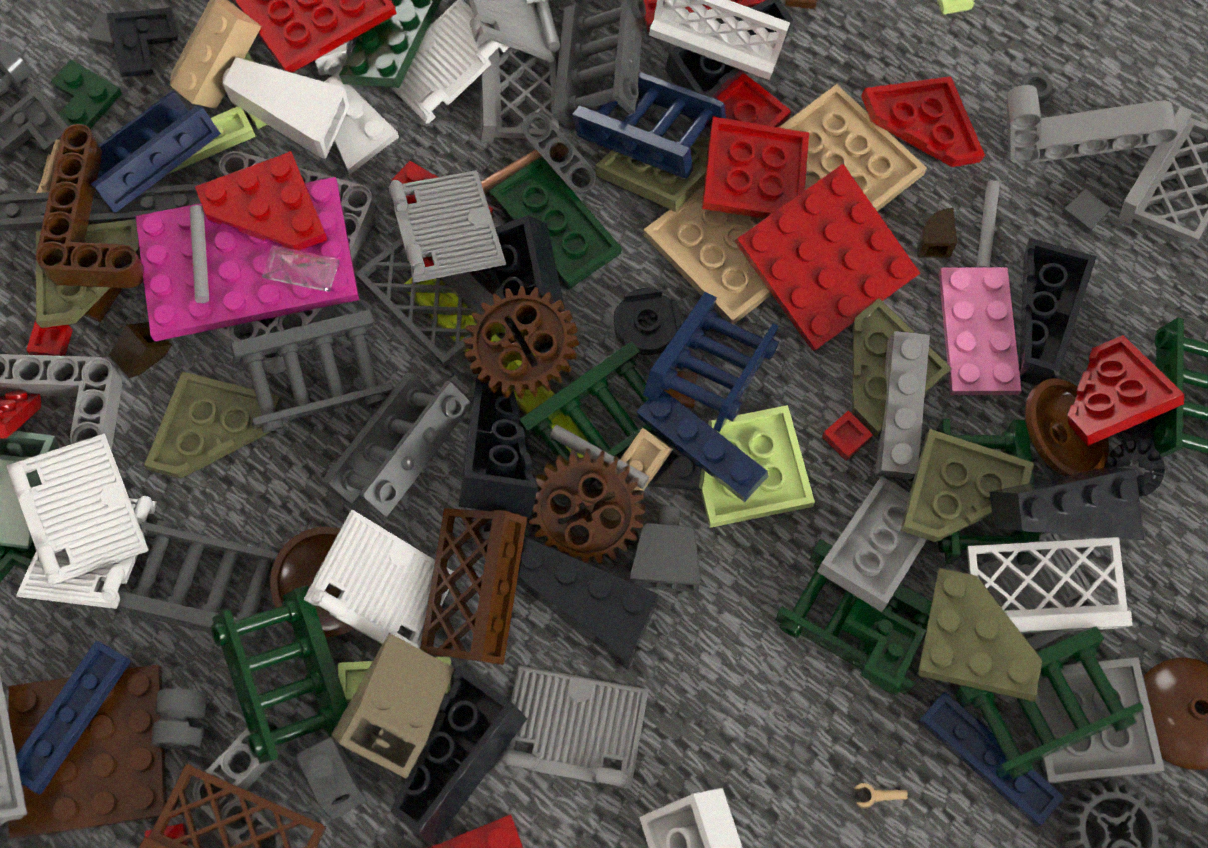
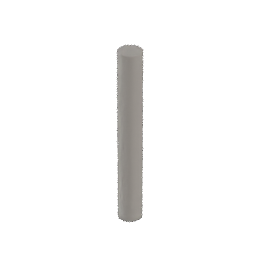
M548 0L535 2L548 49L556 52L560 49L561 45Z
M990 180L986 183L976 267H990L1000 186V183L995 180Z
M202 206L190 207L195 301L197 303H206L209 301L204 209Z
M556 425L550 434L551 438L583 456L586 448L590 449L592 458L595 459L603 451L559 425ZM605 452L604 461L609 463L614 456ZM618 459L616 468L620 470L625 466H629L630 471L626 478L638 477L639 483L637 486L643 489L649 480V476Z

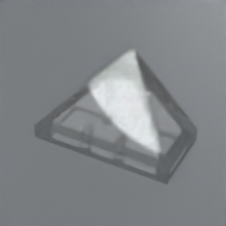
M272 245L262 276L265 279L330 292L339 265V259Z

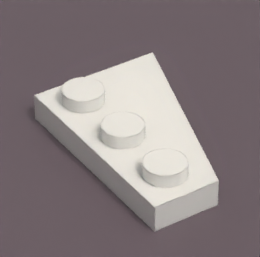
M336 72L324 82L344 87L350 105L334 140L350 175L399 138L398 132L350 85L343 84L339 74Z

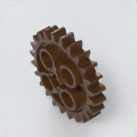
M520 286L516 296H513L511 290L507 288L505 299L501 300L498 295L493 294L495 304L490 306L482 302L481 306L485 313L483 315L478 313L472 314L477 325L466 326L467 332L472 337L466 338L463 341L466 348L471 349L464 354L468 362H473L469 366L473 374H479L477 378L482 385L489 382L491 392L495 393L502 386V393L505 398H508L512 391L515 390L519 399H523L525 390L530 389L532 395L537 397V387L542 385L549 392L551 391L549 384L551 379L558 383L563 382L559 374L560 370L571 372L570 364L566 360L577 359L576 351L572 347L579 346L577 336L573 335L578 332L576 324L571 322L573 317L570 310L563 311L565 307L561 300L553 303L554 299L550 292L541 299L540 292L536 287L530 295H527L524 287ZM526 316H536V319L530 324L521 323ZM507 318L513 320L521 337L527 343L532 356L538 363L536 367H532L527 360L522 348L506 324ZM496 333H506L500 341H491L492 336ZM542 344H553L548 352H537ZM512 361H522V364L516 370H507L508 364Z
M586 448L583 458H579L576 451L571 450L568 462L564 457L558 455L556 458L557 468L547 463L544 467L547 476L541 474L536 476L537 485L540 487L537 490V500H535L533 511L537 513L530 517L529 523L540 524L535 532V537L546 535L545 546L551 547L555 545L557 546V551L567 552L573 558L581 556L582 561L587 564L590 556H594L600 565L605 553L611 559H616V547L625 552L628 550L629 544L626 538L633 541L637 540L638 532L634 528H642L644 522L637 515L645 513L646 505L636 503L644 499V491H633L638 485L639 479L638 477L626 478L630 467L625 466L620 470L616 468L618 463L617 456L609 463L605 462V451H601L597 459L592 458L589 448ZM590 477L597 478L602 482L603 487L598 490H591L585 485L584 480ZM609 492L615 493L614 497H608L602 500L605 494ZM564 494L569 497L571 504L560 506L554 501L553 496ZM583 502L586 506L594 504L592 512H589L587 508L579 511L581 503ZM608 508L615 509L620 513L621 517L614 521L608 520L603 516L602 511ZM571 515L569 520L563 523L559 522L558 520L559 518H565ZM582 525L587 528L589 534L583 537L577 536L572 532L571 527Z

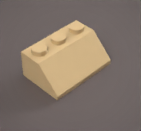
M210 0L171 72V87L192 104L217 109L226 93L223 86L225 71L231 67L235 57L245 58L262 26L230 1Z

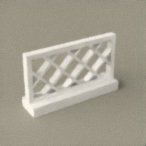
M657 0L655 16L650 27L649 36L770 80L790 23L730 0ZM702 4L707 5L712 9L707 10ZM690 6L694 12H688L685 7ZM734 16L742 18L743 21H737ZM721 18L725 23L720 24L716 19ZM765 27H766V28H769V29H772V30H774V31H777V32H771V33H769V32L765 29ZM746 30H753L757 35H750Z
M1119 537L967 547L969 574L981 578L986 583L984 585L986 588L990 586L1007 600L1001 606L1003 610L1009 604H1012L1017 609L1004 612L1021 634L1084 631L1095 626L1099 630L1122 629L1133 626L1131 611L1127 609ZM1110 546L1111 563L1104 571H1101L1086 558L1095 547ZM1075 548L1087 549L1083 554H1081ZM1058 549H1066L1078 559L1066 574L1048 560ZM1041 550H1050L1045 555V557L1038 552ZM1028 551L1040 561L1028 576L1011 563L1012 559L1019 552ZM1013 552L1007 559L1000 554ZM976 554H992L1002 563L990 579L978 569ZM1081 563L1099 576L1087 591L1069 578ZM1043 565L1061 578L1049 593L1045 592L1031 580ZM1006 567L1023 580L1011 596L993 582ZM1111 570L1113 571L1114 580L1107 576ZM1104 580L1115 589L1117 605H1102L1090 594ZM1064 582L1082 596L1073 607H1063L1052 597ZM1027 584L1044 598L1035 609L1026 610L1015 600V597ZM1085 600L1093 605L1080 607ZM1047 602L1055 607L1042 609Z

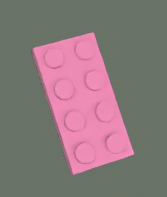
M1008 267L940 268L939 282L947 364L952 368L948 374L950 395H1019L1022 389Z

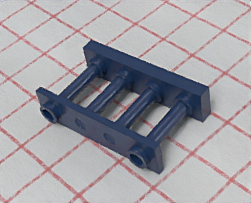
M639 72L638 98L640 100L636 103L635 113H628L623 121L608 117L618 104L617 101L600 105L597 110H590L579 105L573 112L572 116L577 137L684 179H687L693 171L690 147L705 127L711 124L713 117L726 119L724 102ZM652 104L667 109L651 131L635 127ZM680 114L695 119L678 142L663 138V135Z
M171 91L99 144L102 150V158L97 180L91 183V185L113 213H116L221 133L202 106L197 105L188 111L176 92Z
M705 292L651 368L643 395L656 401L663 389L667 391L673 389L719 411L713 429L720 432L727 420L731 422L735 420L742 405V402L739 400L764 359H772L779 344V341L774 339L779 326L772 324L764 338L717 317V312L713 311L717 297ZM710 329H713L756 351L752 357H749L704 336L705 332L703 330L710 331ZM699 348L744 370L738 378L691 356L690 349L696 351ZM686 368L731 391L725 399L677 376L678 372L676 370Z

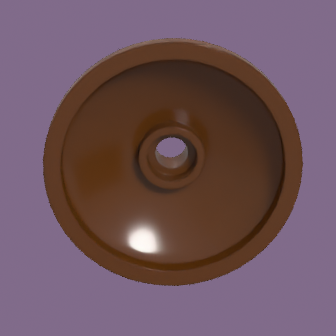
M1053 378L1036 385L1031 390L1026 402L1025 423L1034 449L1051 469L1062 476L1104 468L1109 453L1108 437L1089 446L1082 441L1068 425V412L1071 405H1074L1078 387L1069 381Z
M311 528L297 534L283 546L274 561L270 576L271 595L276 608L282 606L284 602L282 596L306 585L310 588L341 528ZM327 586L325 592L338 599L341 590L336 587L329 588ZM315 606L326 638L339 636L354 629L329 615V611L320 606Z
M1185 657L1165 660L1152 667L1143 676L1162 759L1180 768L1206 770L1208 769V663ZM1195 703L1203 706V715L1197 713Z

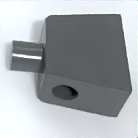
M671 506L660 507L658 524H643L631 570V583L649 589L699 591L700 571L695 530L691 526H679V508Z
M332 736L296 755L317 802L333 820L367 802L342 746ZM347 794L344 798L333 802L337 797Z

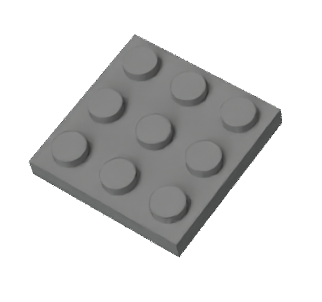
M1138 657L1098 662L1124 708L1138 702L1142 703L1145 709L1135 716L1137 723L1117 733L1111 727L1042 758L1044 778L1050 784L1155 774L1165 771ZM1082 664L1063 665L1064 669L1061 672L1090 724L1109 716V711ZM1040 674L1035 702L1055 738L1058 739L1076 731L1049 680L1047 678L1043 679ZM1036 736L1038 747H1040L1042 745Z

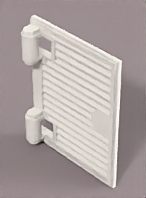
M457 0L428 28L400 88L390 87L427 124L436 117L432 111L442 101L448 106L492 64L488 59L489 56L498 48L503 53L509 48L507 45L487 39L483 44L475 42L470 27V21L474 15L471 7L463 0ZM485 22V26L494 29L490 24Z
M105 433L7 465L9 476L49 586L149 551ZM37 470L42 485L31 488L26 474ZM66 549L71 564L59 568L54 553Z
M142 496L139 499L129 498L140 528L142 522H146L148 514H154L157 501H152L148 496ZM66 549L54 553L59 568L71 564ZM36 550L16 595L23 598L116 609L120 601L118 594L120 584H127L138 555L49 586ZM101 581H105L101 590L102 593L97 592Z
M351 510L304 600L314 606L322 607L330 612L329 615L383 644L388 633H391L420 649L435 560L354 510ZM447 568L449 574H452L454 572L451 569ZM328 583L341 590L338 599L325 592ZM449 589L442 595L440 604L441 606L449 592ZM400 626L413 632L410 639L397 633Z

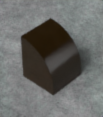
M954 208L942 209L934 213L927 220L917 244L918 258H951L957 245Z
M149 322L127 324L109 355L128 378L141 375L164 358L172 344L168 339L154 341L150 335Z

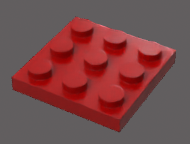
M713 117L710 124L702 209L765 219L805 191L809 132Z

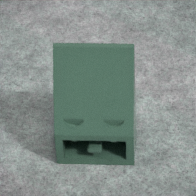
M15 431L8 438L0 439V545L29 549L33 541L9 476L7 465L59 449L58 442L53 435ZM37 470L26 474L31 488L42 485Z

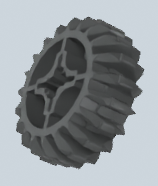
M1115 780L1107 781L1105 786L1099 781L1090 784V790L1086 787L1078 789V798L1071 797L1067 800V804L1072 811L1065 810L1060 815L1064 821L1070 823V825L1059 827L1058 832L1060 834L1070 835V841L1062 843L1061 848H1091L1086 836V826L1093 831L1095 836L1092 848H1162L1158 843L1167 841L1169 837L1164 833H1158L1157 828L1164 825L1166 820L1163 818L1154 819L1151 814L1156 811L1158 805L1152 803L1145 806L1143 802L1146 793L1140 791L1132 796L1131 784L1126 783L1118 788ZM1108 802L1116 804L1123 809L1112 818L1104 812L1099 814L1093 807L1097 803ZM1134 821L1138 825L1141 842L1134 836ZM1117 825L1118 834L1116 835L1119 836V840L1110 842L1111 839L1108 834L1112 832H1108V828Z

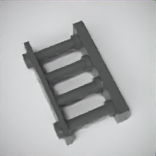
M622 0L621 7L591 17L585 15L575 4L565 7L552 115L567 129L575 130L572 114L579 105L589 109L617 101L629 114L635 113L636 98L639 95L638 77L643 22L646 15V7L643 0ZM620 21L618 34L590 42L593 29ZM617 48L615 61L587 69L588 59L591 55ZM615 75L613 88L584 96L585 86L588 82Z
M370 309L231 343L234 362L243 361L244 365H248L262 416L252 418L253 430L262 428L263 433L272 432L283 428V422L363 401H365L366 406L384 402L386 399L385 395L390 394L393 387L391 383L378 385L364 337L367 335L366 330H370L374 323ZM346 336L347 340H351L365 387L364 390L348 394L344 393L331 348L334 338ZM310 344L318 350L331 396L329 399L310 403L296 354L299 352L298 347ZM277 352L279 357H283L297 406L279 412L275 410L262 365L265 355Z
M406 372L322 479V482L347 503L352 504L360 495L382 516L387 517L472 406V403L451 381H446L435 395L415 374Z
M157 520L156 524L142 522L140 529L149 538L154 539L137 589H132L131 593L118 591L120 601L117 608L120 611L211 633V625L214 624L212 618L223 611L220 608L236 560L239 558L257 562L242 611L237 613L233 619L237 621L256 615L271 567L280 552L279 548L268 544H259V547L256 548L177 530L178 527L176 525ZM168 543L187 546L188 550L172 596L167 597L166 601L153 599L154 594L151 592ZM203 550L222 554L223 556L206 605H202L201 609L188 607L189 603L186 601ZM262 628L240 635L239 638L243 641L262 645L266 630Z

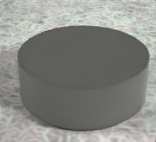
M1029 73L1022 79L1020 86H1034L1037 89L1039 104L1047 101L1053 91L1052 81L1042 73Z

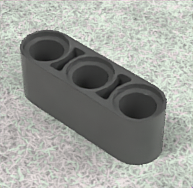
M533 112L527 115L522 123V131L529 142L573 191L580 194L591 191L597 179L590 164L545 114ZM535 120H542L546 123V132L541 137H533L529 133L530 124ZM560 144L565 145L569 150L567 159L563 162L553 161L551 158L553 147ZM579 169L587 170L591 175L590 182L585 187H577L573 183V174Z

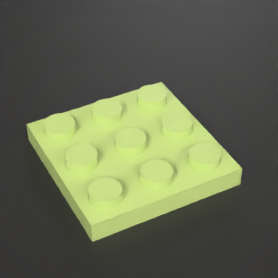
M788 405L737 415L733 422L726 421L718 433L768 471V478L744 503L705 472L701 495L710 528L814 506V497ZM711 420L712 428H714L716 420Z

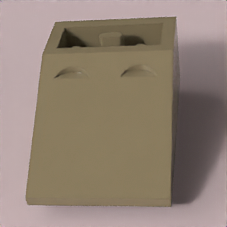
M388 633L333 731L332 737L338 744L407 779L426 744L454 668Z

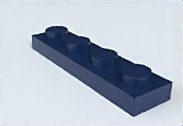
M665 390L661 392L656 401L649 398L636 411L641 421L744 503L768 478V471Z
M98 640L93 643L16 755L22 785L35 793L42 794L130 664V659Z
M945 691L918 720L1036 827L1042 826L1065 798L1034 769L1015 779H1012L1010 773L998 778L995 770L1002 763L1007 762L993 733Z

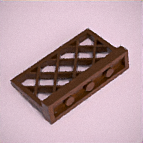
M444 508L420 650L432 655L504 665L527 517L502 510L491 512ZM455 518H462L467 529L455 538L453 534ZM488 520H492L490 536L484 541L478 530ZM473 537L478 548L467 558L461 546ZM455 553L461 565L452 574H449L447 562ZM484 556L486 559L482 576L478 577L472 566ZM466 573L472 585L461 595L455 582ZM449 589L455 601L444 611L440 605L441 598ZM478 593L480 596L476 613L472 614L466 602ZM460 609L466 622L455 631L449 619ZM443 626L449 638L439 648L433 647L436 631ZM472 630L471 651L467 652L460 639Z
M186 764L149 838L144 837L139 848H192L183 844L192 840L194 848H202L199 836L219 829L224 848H246L250 845H254V848H261L260 841L277 834L281 835L284 848H291L286 831L301 824L314 830L307 846L303 848H317L327 826ZM193 775L204 780L208 797L189 804L185 789ZM213 785H215V786H217V787H219V788H222V789H224V790H223V791H220V792H218V793H215V792H214V789H213ZM233 793L239 797L243 812L223 820L217 800ZM247 800L257 804L258 806L249 809ZM179 801H180L182 807L176 809V807H177V805H178V803H179ZM211 802L217 823L196 830L191 810ZM265 809L273 811L278 828L257 835L251 815ZM184 813L190 834L175 840L163 835L170 819ZM281 815L293 820V822L284 825ZM245 818L251 839L231 847L225 826Z

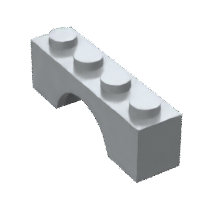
M894 331L887 341L884 373L887 382L886 406L883 426L878 441L875 476L909 480L915 477L920 453L930 335Z

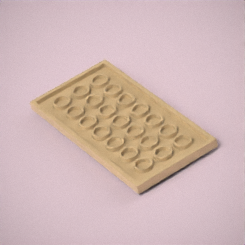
M838 84L834 85L779 127L809 132L805 190L841 164H844L877 212L921 178L927 169L923 163L888 131L872 123L868 112ZM703 185L676 212L669 210L644 229V237L701 295L707 292L717 297L714 309L726 321L735 324L772 295L734 242L738 237L764 219L702 209Z

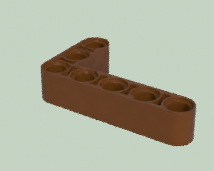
M73 124L67 127L61 136L36 251V261L48 279L57 285L134 288L144 281V266L132 247L124 244L84 243L95 192L91 183L97 180L102 150L90 129L83 124Z

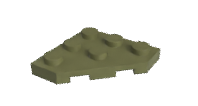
M700 136L690 147L693 171L687 179L613 150L595 165L596 176L676 212L704 185L709 138Z
M136 219L88 225L84 243L129 245L135 250L138 257H141ZM41 231L36 232V251ZM36 261V323L41 328L76 324L111 287L54 284L48 279Z
M880 298L855 317L852 339V413L875 436L881 433L885 414L887 382L884 373L887 341L894 331L915 333ZM930 347L925 394L944 379L952 369Z
M182 371L144 464L146 469L181 479L271 433H263L262 428L253 430L252 418L262 416L255 390ZM271 394L275 410L279 412L282 399L278 395Z
M929 429L924 439L900 531L937 542L992 515L989 492L1028 484L1034 463Z
M939 568L918 676L1035 701L1042 659L976 575Z

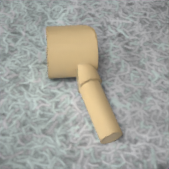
M866 783L858 784L854 788L855 791L865 789L871 793L872 798L869 802L856 803L858 807L865 809L870 808L874 802L908 798L907 790H874L871 785Z

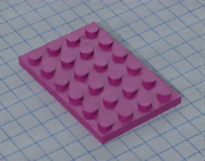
M336 177L305 183L328 240L297 252L283 248L282 244L268 239L261 240L241 233L238 228L224 223L219 225L211 222L204 212L209 301L206 303H197L195 301L190 207L202 206V204L199 203L136 216L140 256L144 266L143 279L150 335L153 340L160 341L358 301L359 294Z

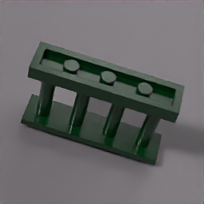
M1177 317L1159 328L1156 332L1154 340L1156 346V367L1182 392L1183 383L1208 389L1207 374L1183 368L1184 351L1208 358V343L1184 337V319ZM1184 400L1183 405L1155 417L1153 441L1155 449L1162 458L1182 448L1208 454V439L1183 433V415L1208 421L1207 406Z
M630 341L520 418L519 422L520 426L524 429L525 438L533 433L537 437L541 436L556 457L561 455L568 462L571 452L565 445L550 437L553 430L551 420L561 413L565 417L569 416L589 443L614 457H619L626 452L642 428H645L650 433L654 432L648 425L638 429L607 388L609 386L607 381L618 374L620 378L624 376L644 403L649 399L643 395L646 382L635 369L637 366L635 361L640 350L633 341ZM588 394H591L592 397L597 396L628 437L612 449L580 408L582 405L580 400ZM594 477L584 480L587 487L596 481Z
M942 419L936 430L990 449H1001L1003 453L1032 462L1030 439L1025 420L1013 419L1002 435H951L950 419ZM1032 469V474H1031V478H1030V482H1029V483H1033V482H1034V479H1033V469ZM1014 530L1011 536L959 535V531L939 540L938 547L940 553H945L946 564H953L960 556V550H967L968 546L1040 542L1039 532ZM1028 551L1017 554L1019 565H1033L1037 560Z
M820 539L809 559L815 563L814 568L816 570L793 611L781 606L775 621L781 623L779 628L786 634L794 638H799L801 635L863 671L874 647L861 641L856 649L837 638L857 596L846 590L825 630L805 619L828 579L817 571L833 546ZM899 584L885 608L895 614L899 611L912 618L911 623L927 631L932 601ZM904 676L895 695H898L899 692L905 695L912 688L914 681Z
M308 585L293 589L283 595L284 602L281 607L234 621L230 609L222 611L212 618L214 623L211 625L212 637L216 645L222 648L250 734L247 737L248 747L252 756L258 758L259 764L278 759L275 746L320 729L327 731L328 736L331 737L348 706L316 608L304 600L309 590ZM284 621L291 623L295 634L294 642L246 658L239 638L240 635ZM295 657L303 659L307 670L306 678L258 695L251 672ZM308 693L315 695L319 706L317 715L270 732L263 709Z
M1097 626L1036 652L1042 659L1040 674L1043 679L1047 678L1076 729L1074 732L1056 739L1037 703L1016 697L1042 745L1021 755L993 702L996 699L995 693L963 685L957 690L955 696L963 708L973 704L975 709H980L1007 762L1002 763L995 770L998 778L1009 773L1012 779L1018 778L1033 770L1031 765L1033 762L1111 727L1117 733L1137 723L1135 716L1145 709L1142 703L1138 702L1124 708L1095 657L1097 655L1095 649L1104 640ZM1072 659H1075L1077 664H1082L1110 713L1109 716L1090 724L1061 672L1064 669L1062 664Z

